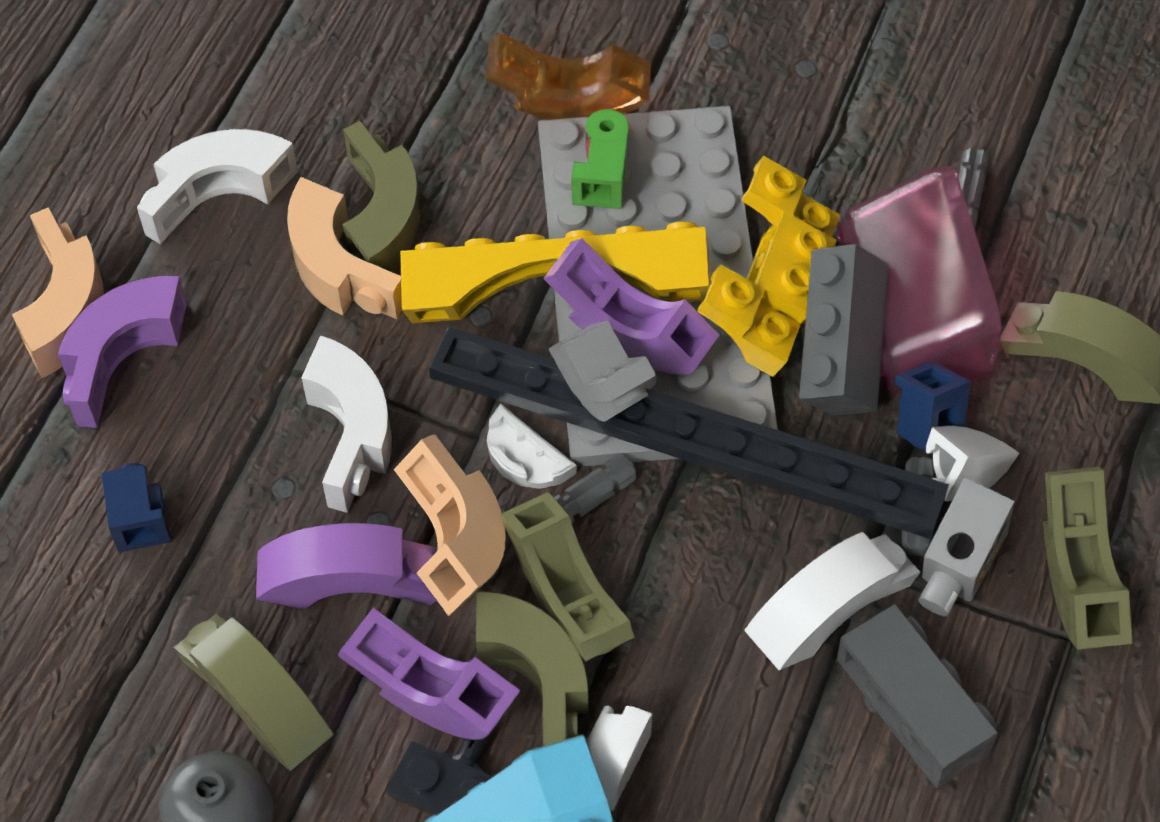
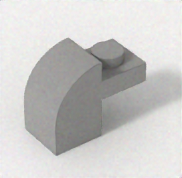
M609 321L591 323L549 348L552 357L573 393L581 401V404L600 421H607L648 396L642 383L656 375L646 356L628 358Z

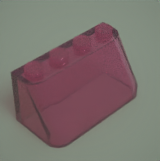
M950 165L928 169L847 209L845 219L838 221L840 246L857 244L889 263L880 377H885L889 395L902 393V388L895 385L897 374L927 362H937L971 382L989 380L1001 336L1000 315L954 167Z

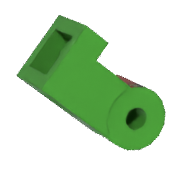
M603 109L594 112L588 117L585 124L586 156L588 162L573 163L571 177L572 205L622 208L628 159L629 127L627 119L620 112Z

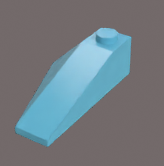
M583 735L525 752L512 761L513 764L485 783L481 782L468 791V795L440 814L433 815L424 821L613 822L604 790Z

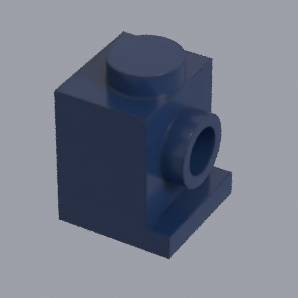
M933 360L897 374L895 385L902 388L897 434L910 441L913 446L926 451L932 427H964L971 381Z
M129 463L120 466L117 470L101 473L108 526L118 553L170 543V532L163 515L165 514V504L159 482L150 484L147 467L139 463Z

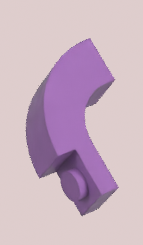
M582 238L572 241L543 278L574 309L569 318L579 328L583 329L591 323L609 321L628 358L646 356L655 371L670 374L693 373L719 337V334L685 299L667 302L652 298L638 291L624 281Z
M179 276L150 277L119 286L92 302L72 323L61 343L58 356L66 374L63 401L65 406L70 407L77 426L98 428L109 379L118 364L127 356L140 349L155 345L178 346L187 307Z
M330 524L294 531L270 541L258 550L256 600L306 610L314 602L328 596L364 592L432 605L437 600L418 576L417 572L437 552V547L402 540V528L377 524Z
M375 608L369 612L338 654L341 659L382 688L379 695L438 730L465 739H482L488 736L520 692L518 688L476 657L469 662H459L436 653Z

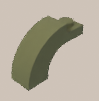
M358 121L343 129L347 156L374 194L370 203L360 214L343 223L347 252L361 260L394 272L401 264L400 251L411 250L418 234L420 206L416 173L410 156L403 145L389 151L385 142L378 134L372 136L361 121Z
M1056 291L1050 304L1018 302L999 339L1006 354L1054 357L1068 360L1089 369L1103 379L1112 389L1117 400L1160 404V335L1151 327L1111 304L1069 292Z
M1099 467L1045 472L1048 521H1043L1047 562L1055 601L1069 639L1077 650L1132 644L1129 589L1121 583L1118 577L1109 544L1104 470Z
M549 492L500 514L520 566L541 608L565 630L585 661L597 655L608 653L616 646L635 638L630 620L605 592L592 572L576 538L570 516Z
M476 592V647L478 660L485 665H500L514 669L534 684L543 702V746L577 737V714H588V688L582 659L571 638L553 618L530 603L504 594Z
M215 614L207 621L196 625L185 639L173 647L182 662L214 687L234 708L255 735L262 748L288 770L294 769L333 736L324 719L293 678L272 654L234 618L231 617L225 621Z

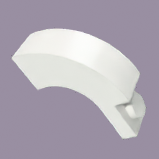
M232 129L200 135L174 147L154 163L159 184L156 187L150 188L137 206L144 233L147 237L161 244L196 206L207 199L222 194H245L269 204L298 172L292 142L261 131Z
M320 336L302 375V383L307 404L330 412L344 426L341 440L322 484L327 506L348 513L354 496H361L364 493L370 470L386 474L392 451L388 409L380 382L368 364L346 346L332 339Z
M861 532L832 547L798 572L761 608L744 631L776 668L782 670L814 656L825 640L849 617L880 598L910 587L920 574V571L906 557L903 549L892 542L886 534L870 540Z

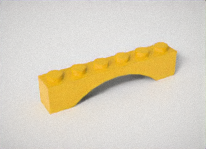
M675 222L667 225L666 230L646 231L644 227L625 226L618 228L615 234L595 235L593 231L575 230L566 233L565 238L545 239L542 235L525 234L517 236L515 242L495 243L494 240L486 238L470 239L465 242V246L446 248L441 243H421L415 246V250L400 251L402 311L412 324L462 320L481 302L504 288L531 278L546 276L568 245L580 238L624 281L632 287L642 290L652 298L667 302H676L684 299L687 302L704 301L712 282L710 280L709 238L706 227H697L692 222Z

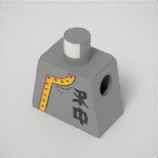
M964 477L924 557L922 578L928 583L918 600L923 607L938 615L947 616L957 597L966 601H971L974 598L1008 535L1015 501Z

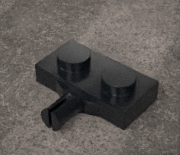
M490 735L482 739L464 738L456 755L452 753H439L414 741H410L386 789L388 796L431 816L440 814L468 795L467 792L481 782L485 783L494 777L485 773L476 764L487 741L490 739Z

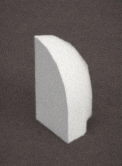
M958 426L932 427L926 445V453H933V467L937 478L933 479L949 484L945 501L954 499L964 477L986 488H990L1009 470L1019 455V452L986 433Z
M605 706L586 741L609 809L612 811L651 736L652 713L632 706H626L622 715L613 714L612 708Z

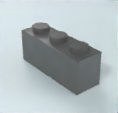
M857 244L812 250L799 399L831 415L877 412L889 263Z
M893 604L841 637L837 661L937 789L990 755L998 732L996 731L995 721L988 709L978 701L974 703L962 689L961 679L953 665L946 659L939 660L927 645V636L921 625L913 617L909 616L906 618L896 604Z

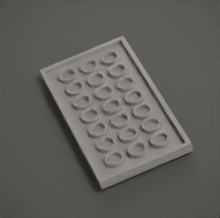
M730 106L623 114L628 121L629 132L628 159L621 209L572 205L571 177L573 163L588 162L585 124L588 117L538 121L549 239L565 238L566 233L575 230L593 231L595 235L615 234L618 228L625 226L644 227L646 231L666 230L667 225L675 222H692L697 227H706L710 244L711 275L721 264L747 278L753 258L745 204L741 201L743 191ZM554 290L558 339L561 342L581 330V328L569 318L574 309ZM703 301L688 303L698 311ZM703 315L701 316L719 334V337L694 372L690 374H670L654 370L656 375L642 383L646 389L778 430L770 375L747 363L735 341L720 326ZM567 423L570 460L577 467L604 465L619 454H624L630 462L679 459Z

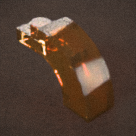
M499 32L489 41L486 81L515 94L514 109L548 120L589 117L594 112L603 109H611L621 114H627L649 102L651 63L613 43L605 50L593 56L578 59L556 58L543 54Z

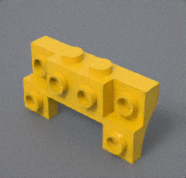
M763 155L754 167L753 171L755 174L749 189L743 195L741 201L762 214L772 226L762 236L747 278L720 264L711 275V285L705 300L699 306L697 312L720 326L735 341L747 363L774 377L787 363L801 323L806 324L812 250L835 246L837 240L832 238L840 214L802 193L806 179Z

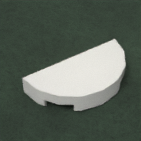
M502 404L499 405L489 420L487 447L492 464L503 477L519 486L541 489L560 485L577 474V465Z

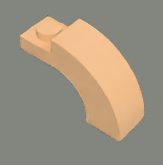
M301 177L290 199L287 221L296 268L307 289L323 305L342 316L351 303L355 301L362 309L369 313H383L397 319L402 312L401 276L348 253L339 244L340 237L344 232L343 223L348 221L344 195Z
M49 207L30 215L40 244L53 266L50 283L44 293L34 303L12 314L21 338L41 378L63 367L58 352L68 329L82 311L104 295L101 274L87 235L75 240L67 222L58 225Z
M433 434L421 439L394 471L424 509L434 526L438 543L437 552L417 574L447 615L450 616L460 609L498 569L505 550V526L494 492L480 470L466 476L441 441Z

